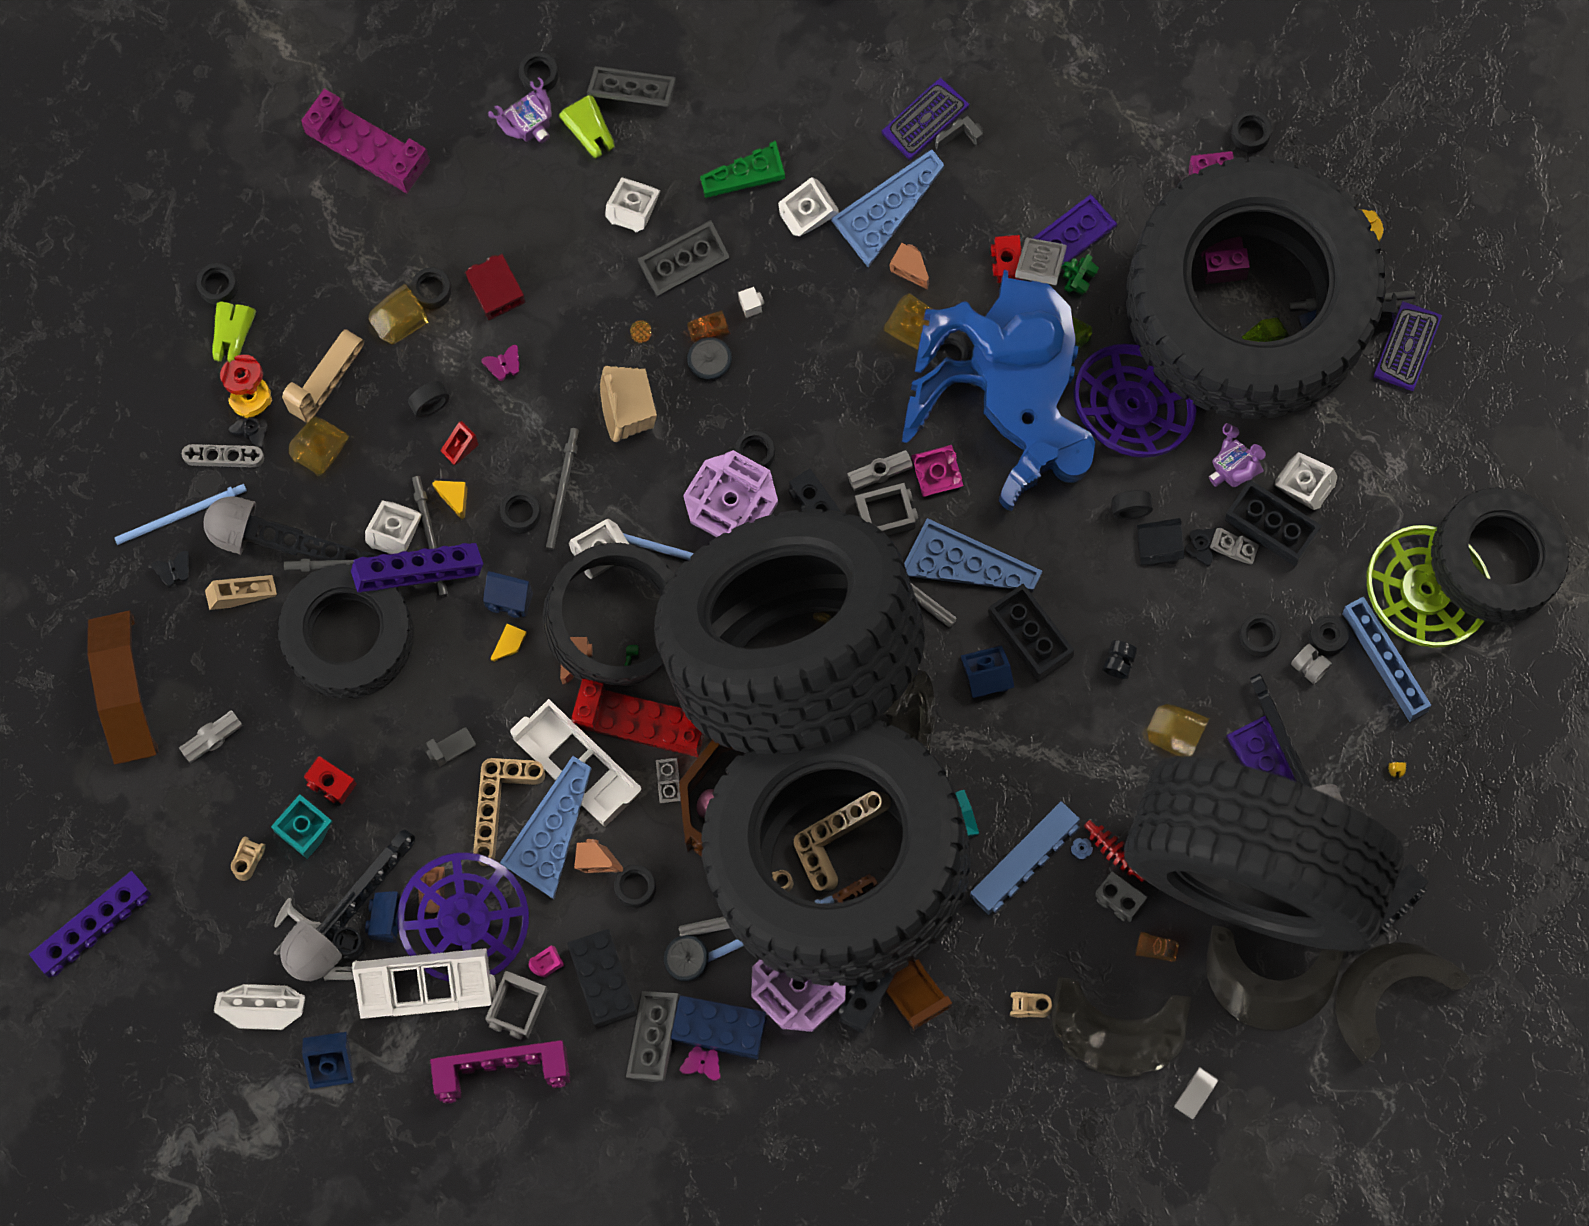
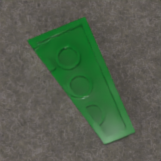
M776 141L769 143V146L762 150L759 148L753 151V154L743 159L740 157L734 160V163L728 166L723 165L700 176L705 198L785 179Z

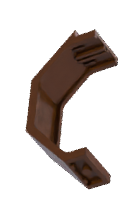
M130 610L88 620L87 654L98 714L114 765L141 758H149L159 752L158 744L151 735L141 701L132 652V625L135 624V619Z
M713 739L679 781L687 852L694 847L693 850L701 857L703 851L701 844L702 834L692 827L690 796L719 757L725 752L734 750L732 747L728 748L716 743Z
M869 873L835 893L832 897L835 903L850 901L874 889L878 882ZM919 959L909 961V966L896 972L886 991L914 1030L952 1007L949 997H945L926 972Z

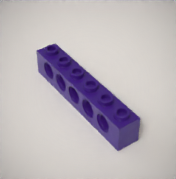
M462 543L449 547L441 546L439 548H424L412 552L402 551L398 554H381L376 557H360L354 559L351 574L358 593L479 576L483 562L476 543Z
M130 871L29 954L30 957L47 977L50 978L51 976L58 975L63 970L64 965L78 959L81 955L80 952L86 947L91 948L94 946L102 934L111 932L118 921L127 919L132 914L131 911L137 906L144 905L152 894L134 872ZM124 894H131L129 901L121 902ZM113 907L112 915L104 916L105 910ZM96 921V927L93 930H87L88 924ZM74 935H79V941L76 944H70V939ZM62 949L61 956L53 958L54 951Z

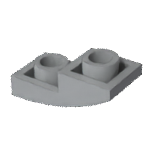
M1222 528L1216 529L1210 545L1211 549L1250 565L1253 564L1259 547L1255 542L1243 536L1237 537Z
M677 758L656 760L660 803L681 801Z
M1199 1067L1174 1107L1193 1119L1208 1098L1218 1079Z

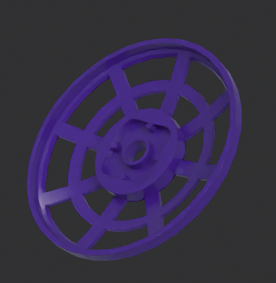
M1118 344L1100 349L1092 354L1080 368L1073 390L1077 413L1088 431L1110 449L1133 457H1156L1176 449L1186 439L1194 425L1196 405L1192 404L1193 400L1190 398L1186 400L1188 414L1185 427L1173 423L1175 415L1173 401L1183 398L1175 392L1170 393L1166 386L1153 375V365L1148 366L1146 371L1133 366H1121L1119 354L1143 357L1139 351L1140 346ZM1111 356L1113 368L1103 372L1097 379L1087 372L1088 368L1096 361ZM1124 373L1139 375L1142 379L1139 383L1126 381ZM1115 375L1118 384L1112 390L1101 384L1108 377ZM1082 379L1092 386L1090 391L1091 408L1081 407L1079 388ZM1149 382H1152L1163 396L1155 398L1151 390L1147 388ZM1097 391L1107 397V407H1097ZM1127 402L1136 404L1137 408H1131ZM1167 404V420L1155 416L1159 405ZM1102 415H1110L1117 422L1114 430L1101 418ZM1086 416L1095 417L1100 426L1111 435L1109 440L1092 426ZM1153 423L1162 427V429L1156 434L1148 436L1144 427ZM1125 427L1136 429L1140 438L1127 437L1122 435ZM1168 430L1181 434L1174 443L1161 450H1157L1152 443L1164 436ZM1119 439L1128 443L1144 444L1148 452L1123 448L1116 443Z
M470 852L442 855L421 867L405 886L397 912L400 939L409 956H416V953L411 948L405 930L419 929L424 944L431 951L430 954L443 953L450 943L461 945L463 951L472 950L471 944L482 939L491 946L487 950L488 957L496 950L507 957L501 964L489 971L491 975H496L506 968L516 957L526 938L529 924V910L526 897L514 875L496 860ZM461 860L479 861L490 865L496 870L489 880L476 874L462 873ZM452 861L453 875L440 879L431 887L420 880L424 874L434 867ZM503 875L515 888L520 899V907L508 909L503 894L495 886ZM463 880L475 881L484 886L476 896L465 892ZM455 881L456 894L444 899L436 893L445 884ZM415 886L425 895L419 905L417 920L404 921L406 902ZM491 891L497 897L502 910L488 911L484 900ZM431 899L440 906L437 918L424 919L427 903ZM461 913H466L470 916V921L465 925H461L457 921V917ZM522 915L521 933L514 949L511 950L503 944L508 932L509 917ZM503 919L501 932L496 939L487 932L490 920ZM425 928H439L444 938L436 947L430 941ZM431 967L424 968V971L433 977L450 982L449 975L437 972Z

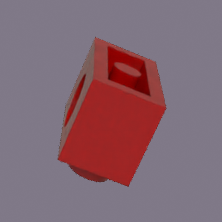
M1020 235L995 237V244H991V255L996 257V264H993V276H997L998 283H1001L1003 271L1008 270V278L1023 280L1015 278L1021 256ZM1010 257L1012 260L1010 262H1004L1002 258Z
M318 756L304 776L310 789L318 792V790L325 793L324 797L333 804L337 801L342 805L357 785L352 777ZM326 779H334V783L331 786H324Z

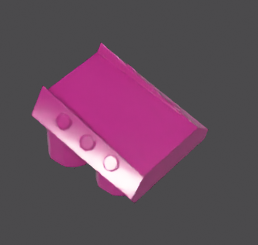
M952 445L911 455L923 497L963 486L956 454L953 451Z

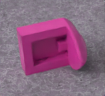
M549 946L529 960V969L540 977H547L564 965L554 946Z

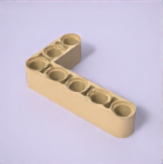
M346 329L342 331L303 388L293 382L285 388L282 398L288 411L306 423L310 422L362 349L364 340Z
M490 758L482 763L474 853L480 854L481 851L488 850L490 851L488 857L495 860L502 783L531 785L542 783L546 775L541 763L531 760ZM491 766L498 768L494 774H488L487 769ZM511 768H518L519 772L516 775L511 776L508 774ZM533 769L541 770L540 774L536 777L529 775ZM489 787L496 789L492 795H486L485 790ZM487 808L494 809L493 814L490 816H484L483 811ZM483 830H492L489 837L484 838L481 836ZM477 861L482 866H489L487 864Z
M869 792L795 836L794 847L812 886L816 890L831 891L838 885V877L824 846L885 812L891 804L888 794ZM877 797L879 798L878 806L875 805V800ZM859 807L862 810V814L860 817L857 813ZM843 817V819H844V824H843V826L841 827V825H840V819ZM824 827L827 831L825 837L822 833ZM806 838L809 839V844L807 847L805 845ZM815 857L818 859L817 866L814 865ZM824 876L827 879V883L825 886L823 884Z

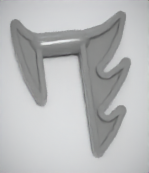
M288 898L276 918L274 927L278 928L288 915L296 922L303 921L315 929L321 923L305 918L293 908L292 900ZM282 943L274 951L275 955H280Z

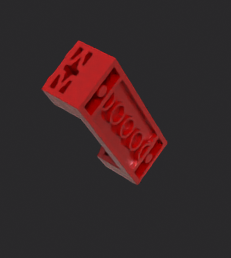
M582 679L571 718L572 722L580 729L699 757L704 734L690 722L682 708L607 691L603 683Z

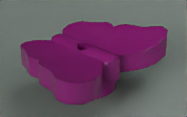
M513 345L509 347L505 354L499 355L498 358L492 356L484 357L482 364L499 381H503L510 374L517 375L520 366L518 346Z
M695 1046L689 1053V1057L685 1059L684 1064L680 1067V1071L687 1075L695 1072L699 1074L705 1073L711 1080H719L717 1051L710 1050L707 1052L703 1051L701 1047Z

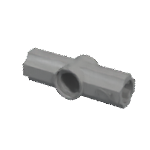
M905 450L884 459H875L871 464L847 473L853 490L856 491L876 482H885L891 476L912 469L913 465L909 454ZM882 467L886 471L882 474H877L875 469Z
M231 710L214 723L211 722L204 725L198 730L195 737L179 747V749L191 764L207 751L219 748L225 742V738L243 725Z

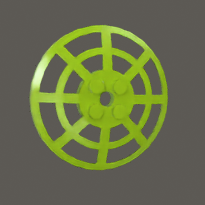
M1418 525L1402 528L1392 533L1374 551L1367 570L1368 595L1374 610L1383 623L1396 635L1408 642L1432 648L1456 645L1474 634L1484 620L1477 618L1470 629L1464 632L1456 624L1465 614L1462 611L1463 609L1459 608L1453 618L1444 610L1448 603L1452 601L1445 595L1441 589L1442 587L1438 584L1431 563V546L1433 545L1432 540L1437 527ZM1410 535L1430 536L1428 548L1416 547L1405 551L1398 539ZM1391 544L1397 556L1388 564L1384 574L1374 570V565L1379 555ZM1469 545V552L1474 565L1485 577L1490 579L1482 559L1472 546ZM1426 555L1425 563L1414 567L1408 557ZM1399 562L1407 572L1402 580L1390 577L1394 567ZM1372 578L1383 583L1384 596L1389 606L1384 610H1381L1375 598ZM1389 585L1400 589L1401 601L1394 604L1390 595ZM1421 586H1428L1431 594L1424 593ZM1409 607L1417 613V623L1405 617L1400 611ZM1395 614L1403 623L1415 628L1416 638L1398 629L1390 622L1388 617ZM1437 614L1444 623L1433 626L1425 625L1426 615ZM1449 628L1457 636V638L1444 642L1425 641V631L1438 632Z

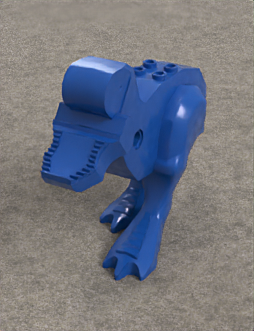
M1004 270L999 297L985 317L975 312L966 301L954 307L941 310L926 309L924 320H928L929 324L928 326L923 325L915 372H922L930 361L934 359L944 340L949 337L950 333L957 332L958 330L965 332L974 345L972 359L955 361L950 357H946L928 374L912 382L911 390L916 391L915 397L910 396L902 442H909L919 429L924 428L929 413H931L938 398L948 386L963 382L980 387L985 391L984 414L1004 437L1023 451L1018 464L1010 472L999 496L1000 504L1006 510L1012 511L1015 506L1014 503L1021 496V493H1024V490L1027 491V488L1030 489L1034 485L1037 486V481L1041 478V474L1050 469L1053 470L1058 479L1064 482L1074 483L1081 480L1087 474L1092 464L1095 441L1089 431L1062 417L1056 407L1067 384H1071L1074 377L1075 367L1071 366V364L1075 362L1078 353V346H1075V333L1070 306L1049 284L1008 278L1009 271ZM1022 420H1028L1031 424H1025Z

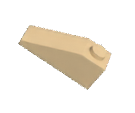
M272 575L215 580L205 590L210 610L231 608L277 595Z

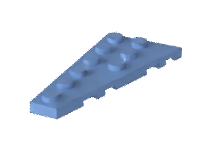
M932 149L832 217L834 225L868 268L944 169V164Z
M928 518L904 563L909 577L1016 589L1021 584H1024L1032 592L1042 575V570Z
M574 756L571 757L500 861V864L552 899H554L592 769Z

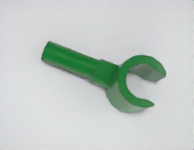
M638 645L627 646V657L624 666H630L632 657L639 656Z

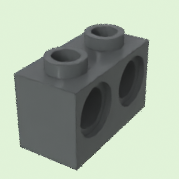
M1114 872L1109 874L1095 895L1098 898L1097 902L1105 908L1109 906L1115 911L1114 914L1123 921L1127 919L1129 922L1132 921L1147 900L1145 895ZM1112 887L1117 891V894L1111 897L1105 893V890ZM1127 900L1132 901L1135 907L1131 910L1125 909L1123 902Z

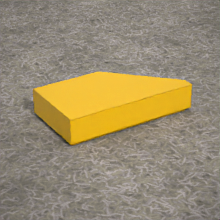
M506 624L491 656V661L495 662L505 656L518 653L527 632Z

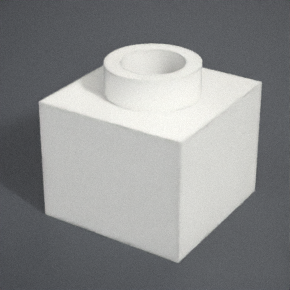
M754 287L738 292L739 301L746 318L762 313L761 305L764 304L760 292L756 293Z

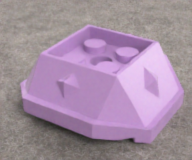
M734 450L705 460L683 495L690 523L715 537L725 532L730 533L731 529L746 522L753 523L755 519L771 515L778 504L770 470ZM729 497L736 499V502L733 504H728L725 501Z
M759 960L752 967V998L782 1029L813 1032L845 1002L846 986H839V983H834L833 986L816 985L811 980H808V982H802L805 986L803 989L797 990L792 984L798 980L787 977L785 972L778 973L766 966L762 960Z

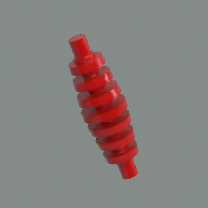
M1089 820L1084 827L1091 832L1089 838L1092 841L1095 838L1098 839L1095 843L1097 848L1102 844L1104 845L1100 850L1102 854H1105L1108 850L1110 851L1106 859L1110 861L1116 857L1112 864L1118 866L1122 863L1123 865L1120 867V870L1125 871L1128 868L1127 875L1129 877L1132 875L1136 876L1143 882L1144 879L1135 873L1125 861L1124 851H1122L1125 843L1121 841L1118 845H1115L1119 839L1117 836L1109 839L1112 832L1108 830L1103 833L1104 826L1100 825L1098 827Z

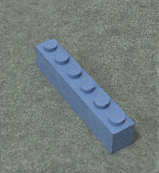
M1364 596L1345 606L1342 614L1409 722L1427 713L1431 707L1430 702Z
M1060 802L970 892V898L988 915L992 911L995 913L999 911L1004 905L1002 901L1007 896L1011 898L1019 890L1018 885L1022 881L1027 882L1034 875L1033 870L1038 865L1042 867L1049 860L1048 855L1053 850L1057 852L1064 845L1065 842L1063 840L1068 835L1073 836L1080 828L1078 826L1080 818L1063 802Z

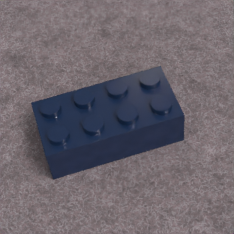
M680 996L671 1035L672 1043L691 1047L699 1046L701 1049L759 1059L767 1014L763 1011Z

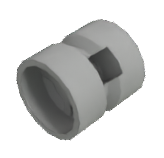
M1308 644L1294 658L1291 665L1299 672L1304 671L1305 677L1315 684L1328 671L1332 663L1324 656L1319 657V651L1311 644Z

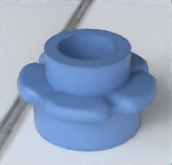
M1077 838L1071 846V851L1077 858L1085 859L1091 855L1093 848L1088 839Z

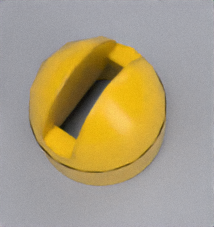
M1390 762L1389 773L1391 776L1396 777V772H1399V778L1404 776L1406 773V763Z

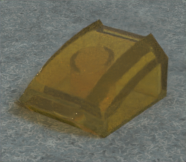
M406 284L383 299L370 312L368 319L381 339L390 344H395L429 322L422 306Z
M910 293L906 294L897 303L884 326V331L918 350L923 325L928 326L929 324L928 320H924V314L926 309L932 308Z
M313 416L290 442L289 454L294 462L300 463L315 472V474H323L340 453L349 436L327 421Z
M1170 704L1159 706L1147 729L1149 742L1178 756H1193L1201 735L1207 727L1209 718Z

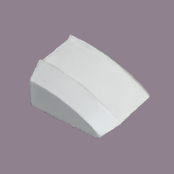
M621 177L606 204L605 216L612 224L632 229L635 232L643 230L654 209L660 190Z
M813 177L779 202L781 217L792 234L797 236L810 232L839 213L837 206L824 186Z
M1298 452L1285 465L1276 478L1274 486L1296 501L1315 510L1321 508L1324 500L1331 490L1335 488L1337 474L1334 468Z
M382 500L365 530V542L372 549L389 554L407 551L422 514L402 505Z
M606 519L571 539L569 546L571 552L576 556L585 549L600 544L629 543L619 526L610 519ZM614 565L598 566L584 572L592 579Z

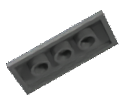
M595 66L587 95L668 107L672 101L675 77Z
M710 220L638 258V261L646 279L656 296L730 257Z
M642 991L626 1074L627 1078L650 1082L665 1081L672 1044L671 1035L680 994Z

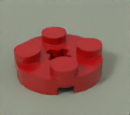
M250 355L235 356V360H232L230 363L227 361L222 367L220 373L221 381L225 389L232 394H253L262 380V367ZM245 371V376L239 378L238 375Z

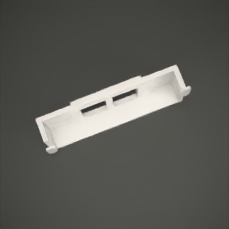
M549 699L530 718L523 717L511 729L514 741L535 761L541 763L544 770L555 781L562 770L549 757L572 734L588 749L579 760L585 763L590 757L595 755L609 769L593 787L584 793L581 804L604 827L612 822L641 793V786Z
M486 948L354 961L352 964L361 1019L492 1005V1000L497 993L495 977L489 972ZM448 966L452 997L428 1000L424 968ZM417 969L421 1001L398 1003L393 971Z

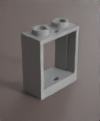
M904 483L855 496V503L860 518L872 523L866 502L901 493L908 519L878 526L886 536L916 528L915 521L918 520L916 508H911L912 494L910 489H906Z
M505 971L485 1019L490 1024L489 1027L499 1032L502 1029L510 1032V1036L520 1040L522 1037L528 1039L548 992L547 987ZM509 985L537 995L524 1029L496 1019Z

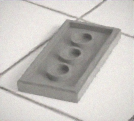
M1026 238L1015 278L1057 285L1067 245Z

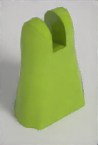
M588 95L565 108L559 114L561 120L593 157L598 158L602 156L599 146L595 142L601 139L608 151L614 148L612 136L593 96Z
M225 302L217 303L212 348L214 360L222 361L225 349L229 350V363L235 360V356L240 355L245 338L256 314L255 309L243 305H236L234 307L233 304Z

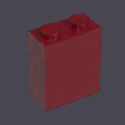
M502 254L498 256L493 255L486 262L480 265H472L465 271L467 280L488 321L526 303L524 295Z

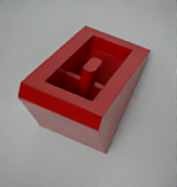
M460 421L444 444L441 452L456 465L479 445L476 435Z

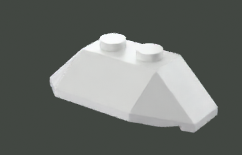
M243 984L226 992L218 993L214 1012L237 1028L282 1030L302 1015L305 996L288 986Z

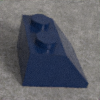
M488 571L483 599L485 607H488L489 611L495 613L500 611L508 612L509 616L520 618V616L526 617L533 596L529 581Z
M1002 645L961 655L968 687L973 698L984 697L994 692H1005L1008 689L1014 688L1011 667Z
M398 892L375 893L374 899L370 900L369 912H371V918L367 920L365 926V933H368L370 940L396 943L398 935L397 912L401 898Z
M347 1032L303 1038L302 1055L310 1089L354 1083Z

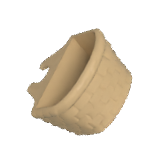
M605 366L600 381V395L607 430L612 441L618 442L620 439H626L635 433L653 429L657 415L646 369Z

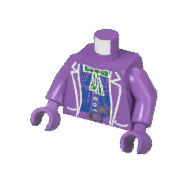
M538 78L540 81L538 87H534L533 82L530 81V86L537 91L536 94L532 91L504 112L501 107L494 106L498 111L497 116L492 111H489V117L497 119L498 125L506 135L518 139L523 138L525 141L536 137L540 143H544L549 139L550 135L545 129L550 126L551 103L546 91L542 89L544 84L542 79Z
M1226 423L1223 427V433L1227 435V438L1223 441L1221 451L1212 461L1216 472L1209 476L1211 483L1215 487L1224 481L1232 487H1237L1264 471L1259 462L1266 455L1262 447L1253 444L1249 450L1238 440L1232 441L1233 438L1239 435V429Z

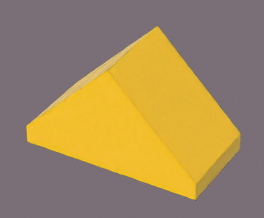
M434 481L432 484L435 491L463 519L465 517L467 500L466 483Z

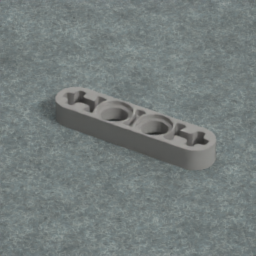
M191 444L185 446L182 450V458L185 463L191 466L258 467L264 462V454L256 446ZM191 451H194L196 454L195 456H193V459H190L187 456L191 454ZM210 451L218 452V457L215 460L207 459V454ZM232 451L239 453V457L235 461L228 460V455ZM243 452H245L246 456H253V453L256 452L259 457L252 461L251 457H243Z

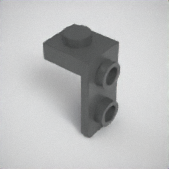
M967 116L964 119H958L948 131L939 133L935 140V147L937 150H940L962 132L978 146L983 142L984 131L978 123L974 124Z
M464 727L437 744L434 739L426 742L429 748L426 750V753L431 762L436 760L440 767L476 746V743L468 729Z

